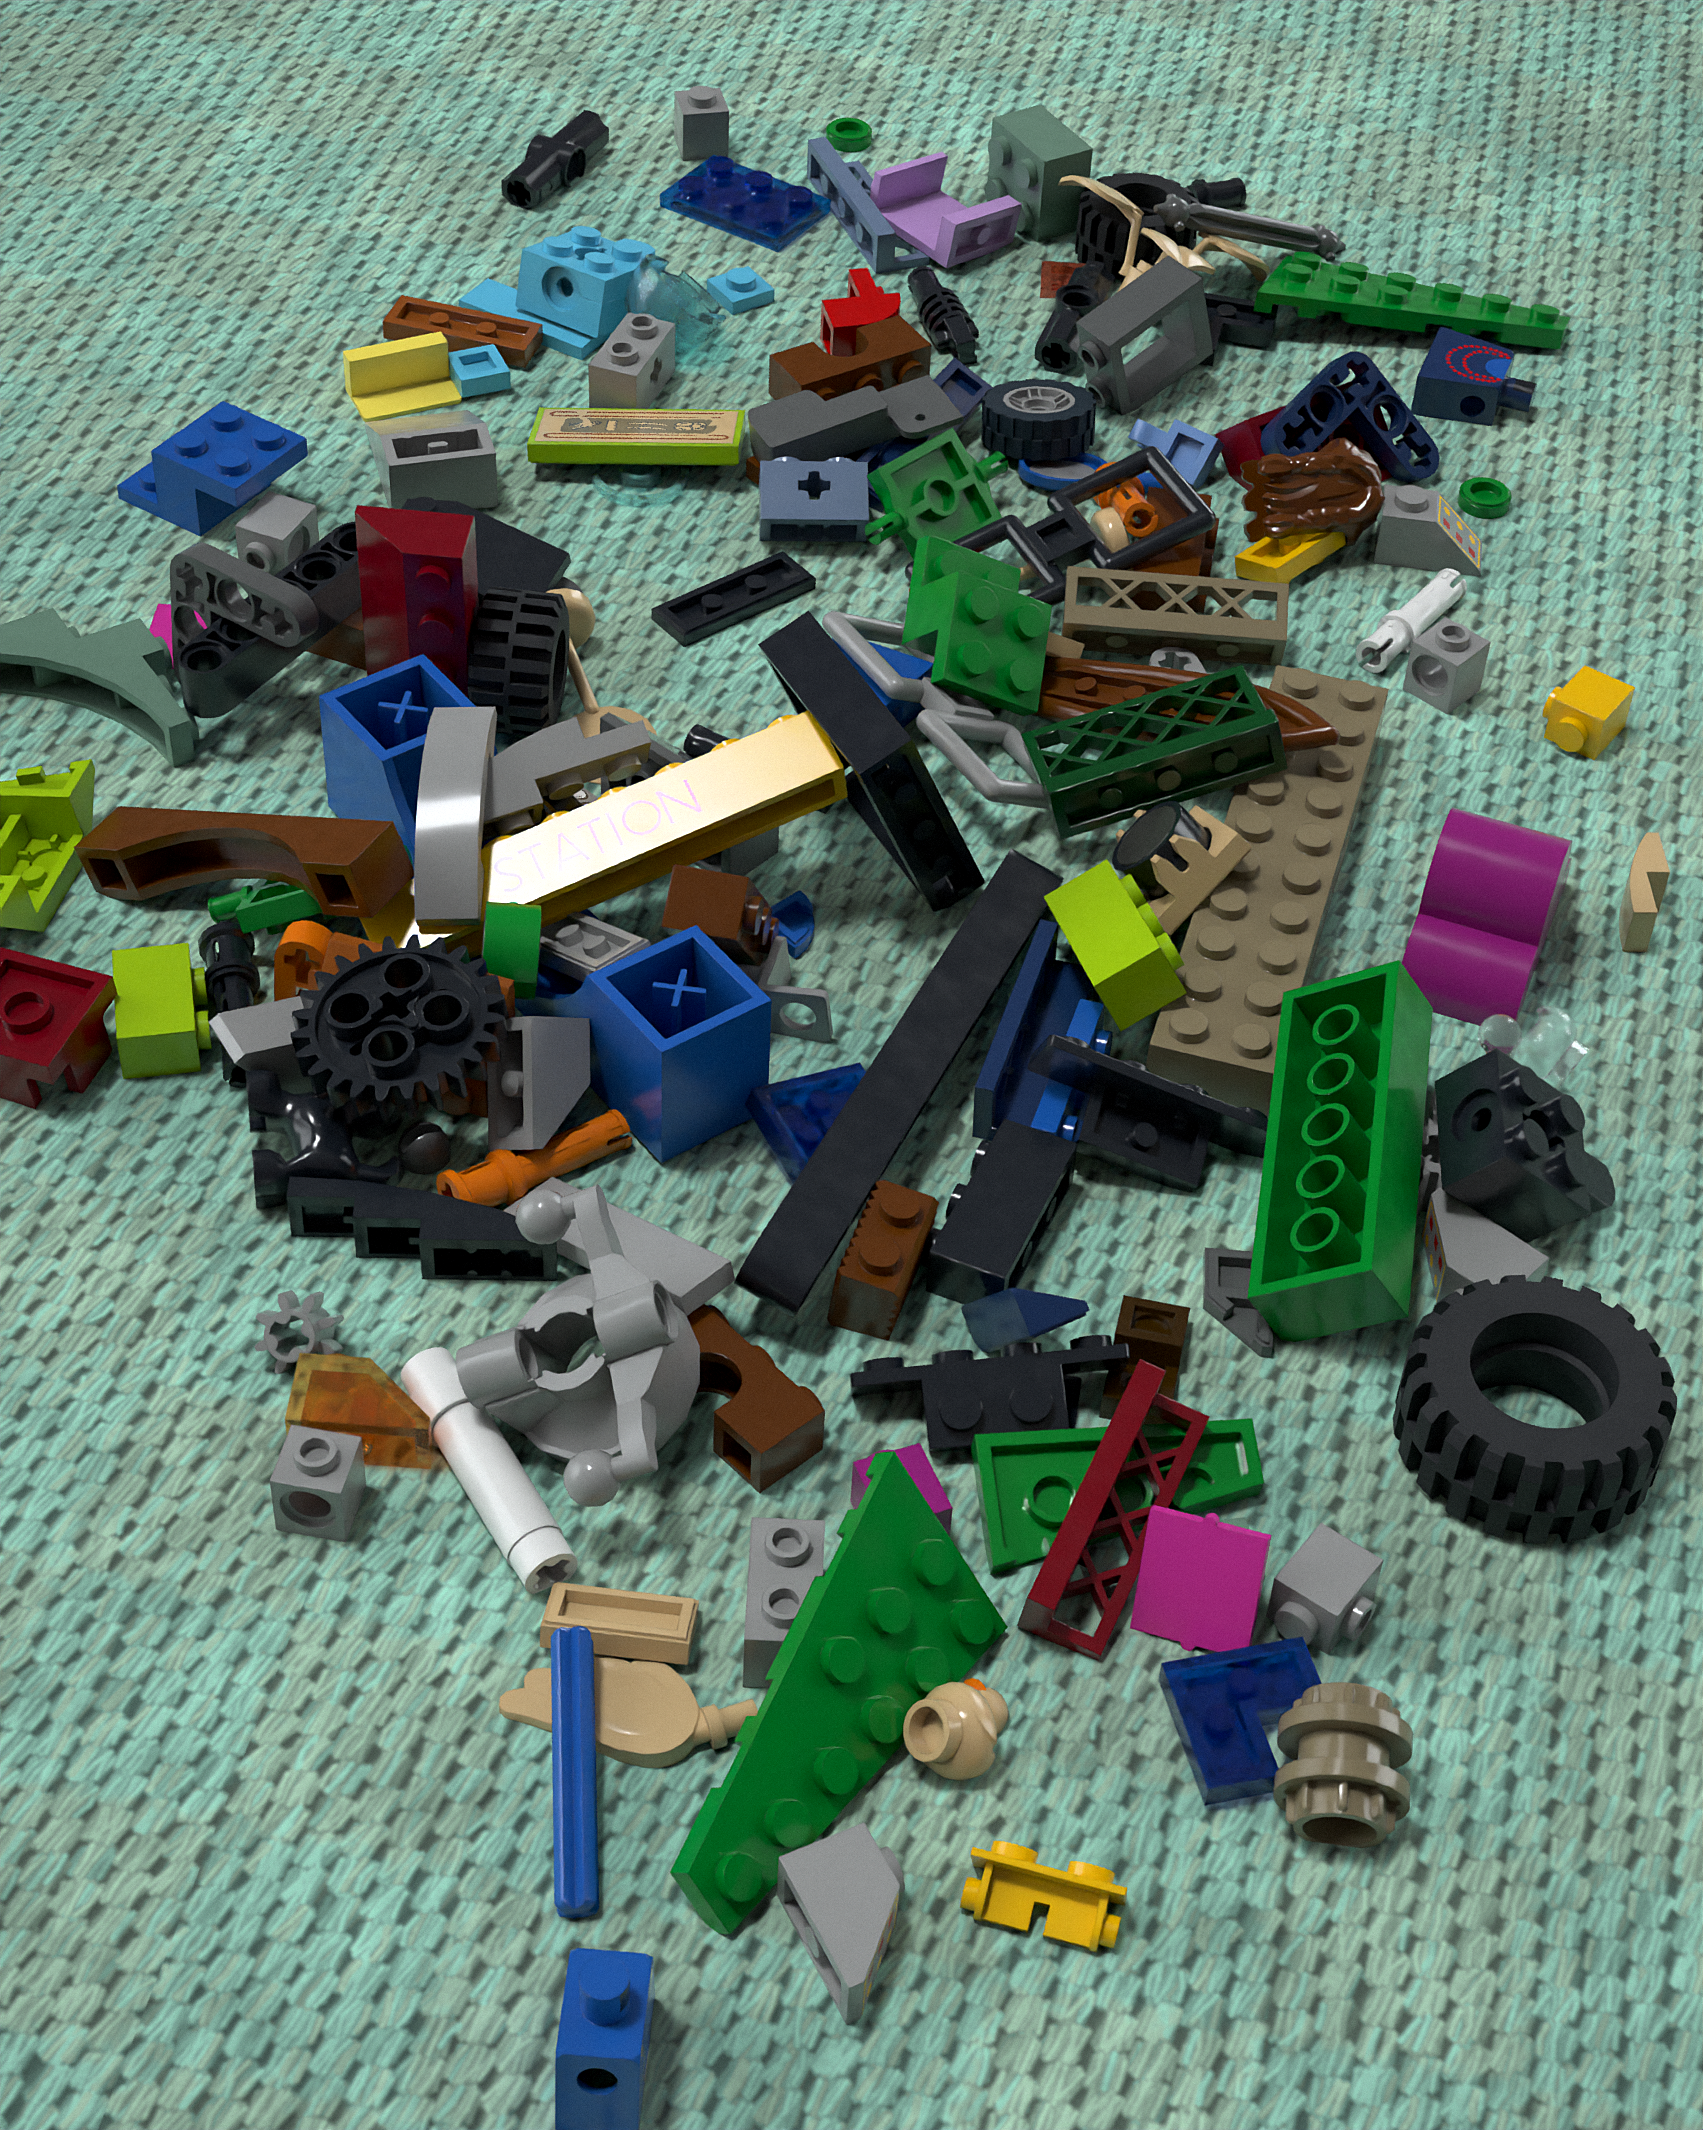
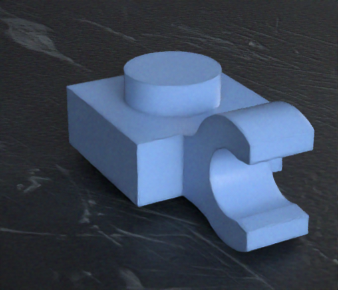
M1137 419L1128 436L1129 439L1138 443L1137 446L1143 449L1149 446L1157 447L1184 479L1196 489L1204 484L1224 447V444L1218 438L1177 419L1174 420L1168 433Z

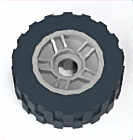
M1026 379L998 384L993 389H988L985 392V397H982L981 440L983 443H986L988 449L1001 452L1004 456H1011L1015 459L1052 461L1077 456L1078 453H1084L1089 450V446L1094 444L1096 399L1094 400V395L1091 392H1087L1085 388L1065 381Z

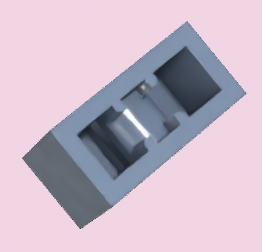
M779 457L772 461H760L759 541L866 542L865 526L869 523L868 462H854L844 457L831 458L825 462L800 461L794 457ZM809 497H817V500H811Z

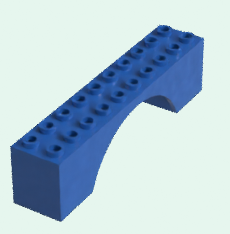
M424 654L319 695L329 808L339 818L393 821L403 841V845H406L411 853L413 869L415 863V832L420 771L425 738L434 708L476 707ZM494 746V756H496L498 752L496 746ZM494 837V838H491V839L482 841L481 849H483V847H484L489 841H491V840H493V839H495V838H497V837ZM589 909L580 912L599 920ZM697 925L587 975L584 982L539 963L535 1000L515 999V1007L524 1017L589 1018V1086L611 1110L616 1109L624 1116L630 1130L661 1163L768 1111L772 1000ZM481 954L471 958V960L474 961L480 959Z

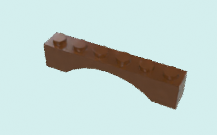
M118 806L74 846L95 891L115 899L142 901L172 890L206 882L229 879H265L284 882L306 891L318 902L324 915L373 918L414 876L413 866L393 821Z

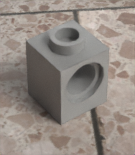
M268 491L235 525L238 559L275 576L319 541L316 505Z
M1446 617L1412 641L1403 690L1448 715L1480 691L1491 642L1468 630L1464 625L1455 623Z
M291 1425L270 1479L276 1530L341 1542L347 1541L366 1488L362 1437Z

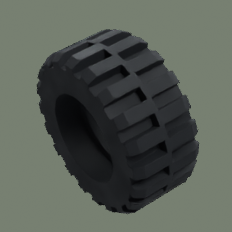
M1506 1275L1501 1278L1499 1284L1492 1285L1489 1279H1485L1465 1286L1462 1295L1457 1291L1447 1295L1434 1305L1433 1312L1423 1316L1414 1331L1412 1343L1409 1344L1395 1400L1393 1430L1395 1437L1401 1440L1398 1452L1409 1471L1419 1469L1416 1483L1431 1499L1441 1494L1448 1500L1445 1511L1465 1523L1469 1516L1485 1522L1482 1530L1484 1533L1503 1538L1505 1530L1523 1533V1543L1546 1544L1549 1534H1559L1563 1543L1583 1540L1587 1538L1591 1525L1599 1534L1604 1533L1619 1525L1624 1513L1626 1515L1634 1513L1644 1502L1649 1487L1653 1485L1677 1411V1396L1673 1391L1675 1379L1671 1367L1665 1357H1659L1661 1348L1648 1330L1644 1328L1638 1331L1634 1327L1636 1320L1633 1315L1619 1304L1611 1308L1601 1302L1602 1297L1600 1293L1582 1286L1580 1291L1563 1286L1564 1280L1544 1276L1541 1282L1526 1281L1525 1275ZM1507 1385L1535 1388L1552 1394L1566 1402L1581 1415L1586 1424L1570 1428H1545L1524 1423L1499 1410L1481 1391Z

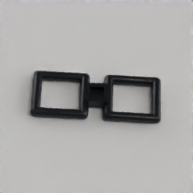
M1149 446L1052 493L1047 499V506L1053 515L1025 527L1017 516L1007 515L952 543L980 553L1008 539L1044 585V587L1026 596L1050 604L1053 607L1065 601L1066 577L1062 571L1066 570L1067 566H1074L1089 558L1097 568L1127 571L1212 529L1216 524V515L1157 447ZM1150 471L1185 512L1187 517L1122 549L1112 552L1075 506L1140 474ZM914 561L908 563L905 568V576L910 583Z

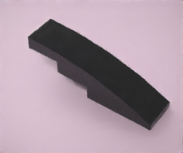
M289 1176L287 1203L291 1237L354 1238L356 1258L420 1259L422 1279L558 1280L557 1241L553 1244L543 1245L528 1241L522 1236L515 1222V1215L496 1208L429 1191L356 1180Z

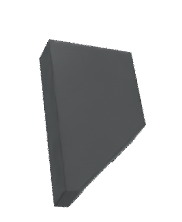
M1205 1247L1203 1255V1309L1258 1356L1271 1358L1273 1348L1272 1328L1247 1298L1253 1251Z

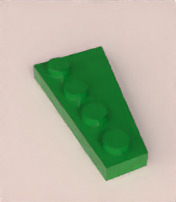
M1252 1418L1207 1422L1168 1509L1194 1515L1259 1495L1264 1479ZM1171 1423L1145 1424L1142 1427V1432L1152 1455L1180 1447L1187 1433L1186 1430ZM1107 1427L974 1435L971 1449L990 1575L1046 1558ZM1134 1446L1126 1463L1139 1459ZM1172 1465L1159 1468L1164 1481ZM1145 1473L1119 1480L1114 1487L1125 1514L1152 1506L1156 1501ZM1107 1505L1098 1522L1112 1518ZM1145 1523L1131 1527L1133 1532L1142 1530ZM1117 1531L1091 1539L1087 1546L1120 1537Z

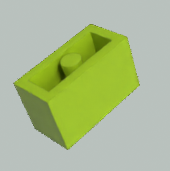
M189 943L112 950L113 979L118 993L114 999L116 1039L123 1079L201 1071L199 1050L212 1049L208 1011L196 1012V1006L208 1005L205 969L204 967L192 968Z

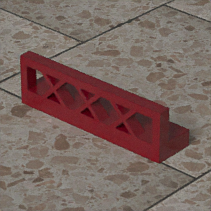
M1141 1359L1134 1370L1027 1596L1017 1624L1018 1627L1045 1640L1099 1661L1139 1574L1149 1513L1152 1506L1125 1514L1114 1487L1119 1480L1145 1473L1156 1497L1154 1505L1169 1508L1210 1417L1159 1394L1158 1391L1166 1371ZM1148 1414L1186 1430L1187 1433L1181 1446L1152 1455L1142 1432V1427ZM1134 1446L1139 1459L1126 1463ZM1172 1465L1164 1481L1159 1468ZM1107 1505L1112 1518L1098 1522ZM1145 1523L1138 1540H1136L1131 1527ZM1118 1531L1129 1557L1128 1562L1124 1566L1097 1574L1087 1550L1089 1540ZM1079 1564L1084 1578L1070 1582ZM1117 1583L1109 1601L1103 1587ZM1087 1592L1091 1593L1101 1617L1093 1637L1053 1618L1061 1600Z

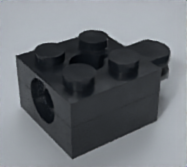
M1498 1048L1435 1081L1443 1190L1526 1243L1575 1220L1586 1219L1593 1212H1599L1612 1206L1615 1201L1613 1179L1607 1166L1584 1149L1582 1129L1585 1127V1117L1580 1105L1572 1096L1563 1094L1538 1077L1531 1068L1519 1064Z

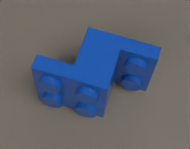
M222 401L151 450L152 462L117 485L118 498L201 537L270 487L271 482L308 456L307 439L278 424Z

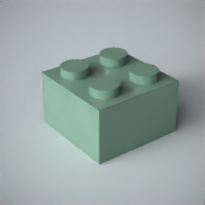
M1042 105L993 117L991 139L988 142V181L985 184L987 202L1007 195L1020 202L1022 206L1016 229L1026 232L1037 243L1076 232L1080 196L1084 192L1085 187L1058 186L1061 178L1070 175L1090 178L1093 148Z

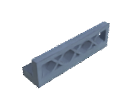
M826 137L809 139L807 178L875 274L929 265L930 257L898 237L871 200L873 179L861 162L858 160L844 163ZM895 247L909 250L911 254L895 257Z

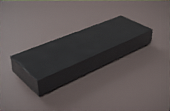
M782 551L651 608V619L683 647H686L816 588V578Z

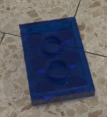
M712 155L660 194V207L779 252L830 212L831 199L813 193L807 187L795 186L774 178L767 172L756 171L737 164L728 157Z

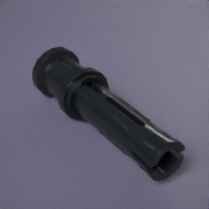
M220 922L209 926L202 932L198 945L199 955L207 963L205 971L207 995L216 1005V1015L226 1011L254 1006V997L260 988L259 971L251 963V957L255 951L254 935L252 932L243 934L240 924L235 922ZM216 942H218L219 947L218 953L216 951ZM220 1041L223 1079L225 1082L229 1080V1085L232 1087L247 1088L246 1070L234 1063Z

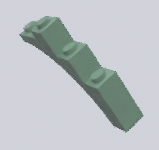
M54 608L0 625V693L42 697L86 708L121 723L148 741L173 768L195 761L193 741L199 739V729L195 717L186 711L185 707L181 708L176 702L170 683L167 680L166 670L172 669V658L169 648L161 636L155 638L140 618L83 637L80 636L74 626L67 627Z

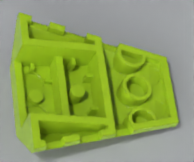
M92 759L71 762L70 772L45 775L42 766L17 769V779L0 781V927L44 932L83 865L74 846L92 831L95 767Z

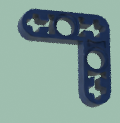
M1359 351L1348 352L1331 361L1265 426L1261 434V448L1265 456L1272 453L1295 456L1305 452H1313L1348 418L1388 472L1398 481L1412 483L1424 480L1436 472L1440 460L1439 451L1433 439L1375 363L1366 354ZM1349 369H1351L1355 375L1352 380V386L1340 391L1335 386L1341 384L1349 376ZM1313 395L1323 399L1328 407V418L1325 422L1319 421L1311 411L1310 402ZM1376 405L1382 406L1390 416L1391 423L1388 431L1381 430L1374 421L1373 412ZM1300 427L1303 432L1297 434L1290 441V448L1287 449L1283 444L1286 438L1285 432ZM1402 434V435H1403V438L1397 440V441H1396L1397 444L1394 445V443L1392 442V439H1394V438H1396V437H1398V436H1400V435ZM1411 450H1413L1417 456V458L1413 462L1415 467H1413L1409 462V459L1412 457Z

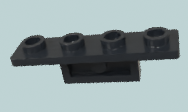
M1049 1035L1030 1056L1027 1067L1029 1071L1084 1092L1072 1138L1073 1142L1078 1143L1077 1152L1166 1187L1186 1192H1192L1199 1184L1209 1142L1236 1153L1264 1159L1268 1118L1259 1110L1250 1107H1235L1210 1097L1207 1091L1193 1084H1177L1152 1074L1141 1063L1131 1060H1117L1094 1051L1086 1042L1075 1037Z
M1090 1335L1070 1340L1069 1350L1043 1352L1042 1343L1026 1342L1002 1347L1001 1357L975 1360L972 1350H951L933 1354L931 1356L932 1364L910 1367L904 1366V1359L901 1357L877 1358L863 1362V1372L850 1374L851 1396L922 1390L929 1453L971 1449L975 1434L1069 1429L1063 1375L1126 1368L1131 1357L1129 1344L1112 1345L1110 1335Z

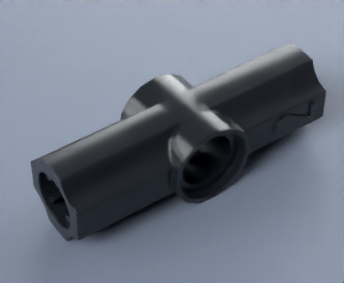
M584 110L554 136L536 135L527 148L525 161L501 180L502 196L511 205L529 210L531 207L539 205L560 185L570 188L569 183L576 177L582 178L587 161L609 143V128L601 121L599 114Z
M1088 260L1084 266L1075 268L1067 285L1060 287L1056 291L1055 308L1035 346V359L1044 366L1045 371L1064 374L1068 369L1076 368L1080 360L1078 352L1080 341L1076 322L1108 300L1115 289L1116 276L1107 270L1105 263Z

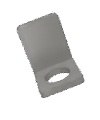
M775 937L768 958L762 962L761 966L735 963L772 1000L771 1033L818 1042H829L831 1040L833 1027L828 993L821 989L788 986L791 970L786 937ZM789 1003L803 1004L814 1012L816 1020L810 1024L795 1023L784 1014L782 1007Z

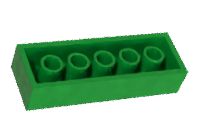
M1400 960L1283 992L1247 1297L1281 1340L1298 1342L1409 1317L1433 1008Z

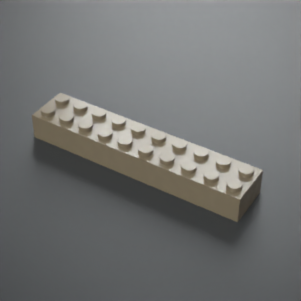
M1280 665L1276 666L1269 689L1290 697L1318 713L1338 729L1340 740L1336 745L1285 752L1288 769L1236 785L1224 824L1239 833L1252 848L1241 862L1194 910L1180 952L1185 965L1175 970L1187 993L1161 1008L1149 1044L1146 1067L1152 1074L1177 1084L1187 1083L1199 1086L1207 1091L1210 1097L1235 1107H1250L1259 1110L1267 1118L1270 1109L1283 992L1307 985L1379 740L1389 689L1369 685L1359 680L1349 681L1313 673L1303 668H1289Z

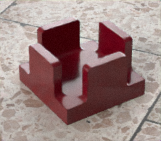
M0 948V1098L36 1109L42 1101L36 1080L54 1085L62 1072L70 1091L81 1094L85 1092L112 1052L103 1016L118 994L113 976Z

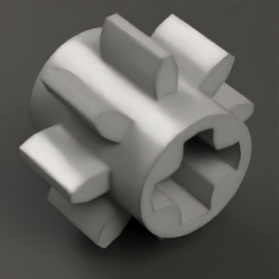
M293 1290L278 1294L280 1312L266 1310L257 1313L255 1318L265 1325L264 1340L258 1342L254 1347L256 1351L268 1350L273 1357L278 1359L275 1364V1373L282 1374L289 1370L295 1362L299 1361L302 1371L306 1376L320 1371L321 1362L317 1355L318 1353L335 1355L342 1351L343 1347L333 1340L334 1326L340 1324L344 1317L339 1314L330 1316L321 1307L324 1301V1293L319 1291L310 1294L304 1300V1303L300 1305L297 1295ZM301 1319L304 1321L301 1326V1333L310 1339L309 1343L296 1346L298 1333L290 1328V1323Z

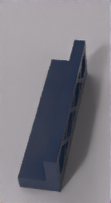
M1040 919L974 1087L972 1137L992 1141L1004 1118L1028 1127L1031 1126L1049 1078L1027 1069L1030 1056L1049 1035L1066 1036L1079 1000H1091L1095 988L1082 965L1056 960L1058 923Z

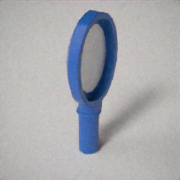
M1085 452L1078 453L1077 456L1071 458L1065 457L1061 458V460L1052 461L1019 459L1018 474L1023 480L1038 488L1056 492L1093 474L1097 468L1107 462L1100 457ZM1145 472L1136 476L1144 486L1145 493H1148L1149 487L1163 488L1151 473Z

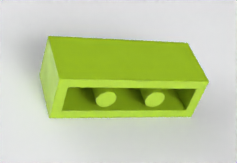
M1106 859L1044 896L1091 983L1120 1031L1187 993L1175 973V970L1184 966L1185 963L1131 874L1119 880Z

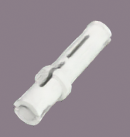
M1449 568L1441 570L1432 581L1402 608L1390 611L1378 622L1377 630L1367 639L1363 640L1356 648L1358 662L1362 661L1370 653L1374 655L1363 668L1371 673H1379L1401 651L1408 653L1411 650L1412 641L1466 594L1467 584L1465 579L1461 580L1453 588L1450 586V583L1460 573Z

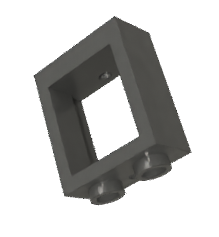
M1169 255L1076 322L1080 341L1078 352L1084 363L1087 378L1085 389L1094 395L1096 406L1102 409L1109 406L1121 416L1140 408L1213 353L1203 279ZM1162 319L1164 336L1126 364H1123L1121 348Z

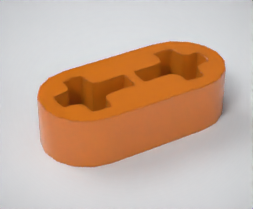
M301 920L293 922L286 928L274 955V1001L300 996L302 991L300 988L308 990L317 989L314 974L322 970L329 939L333 935L326 927L313 921ZM306 951L308 952L309 959L314 962L306 961Z

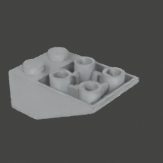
M462 410L365 422V430L389 508L401 509L407 499L417 497L458 501L473 509L498 506L496 452L486 423L470 411Z

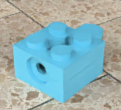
M575 226L570 232L559 236L545 237L543 242L522 249L515 306L598 339L612 333L628 312L649 314L653 311L660 259L655 257V249L644 242L631 239H622L614 242L601 237V232L595 228Z

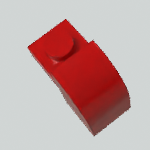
M868 268L849 269L847 298L822 300L820 339L826 353L841 357L854 356L857 328L900 315V293L884 294L882 286L876 287Z

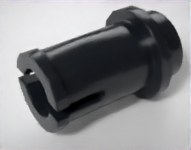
M1238 177L1208 183L1204 179H1196L1191 185L1186 186V188L1193 192V197L1197 198L1200 204L1226 209L1243 207L1246 201L1245 184Z

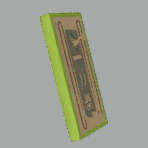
M539 407L527 442L528 462L736 466L740 461L746 428L745 410Z

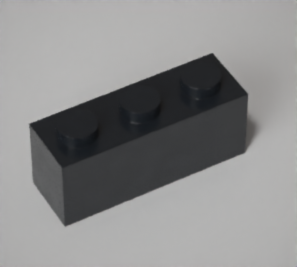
M1004 1118L992 1141L982 1140L972 1161L971 1178L968 1184L958 1183L954 1188L946 1210L947 1221L942 1230L932 1228L926 1238L920 1257V1265L928 1268L926 1291L965 1305L1009 1288H1017L1073 1183L1078 1143Z

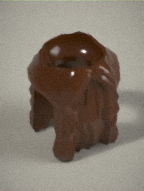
M1346 438L1332 440L1319 452H1305L1295 456L1272 453L1263 456L1261 460H1249L1240 464V469L1243 471L1242 479L1247 484L1252 485V489L1241 500L1244 511L1253 512L1255 516L1243 525L1244 533L1249 542H1258L1265 537L1282 540L1296 533L1344 532L1346 541L1344 546H1352L1356 544L1363 531L1378 521L1377 517L1385 500L1381 488L1382 475L1377 464L1370 456V453L1359 449Z

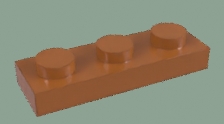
M404 295L400 296L383 320V336L385 339L400 340L441 331L448 342V352L494 344L506 364L526 368L543 342V324Z

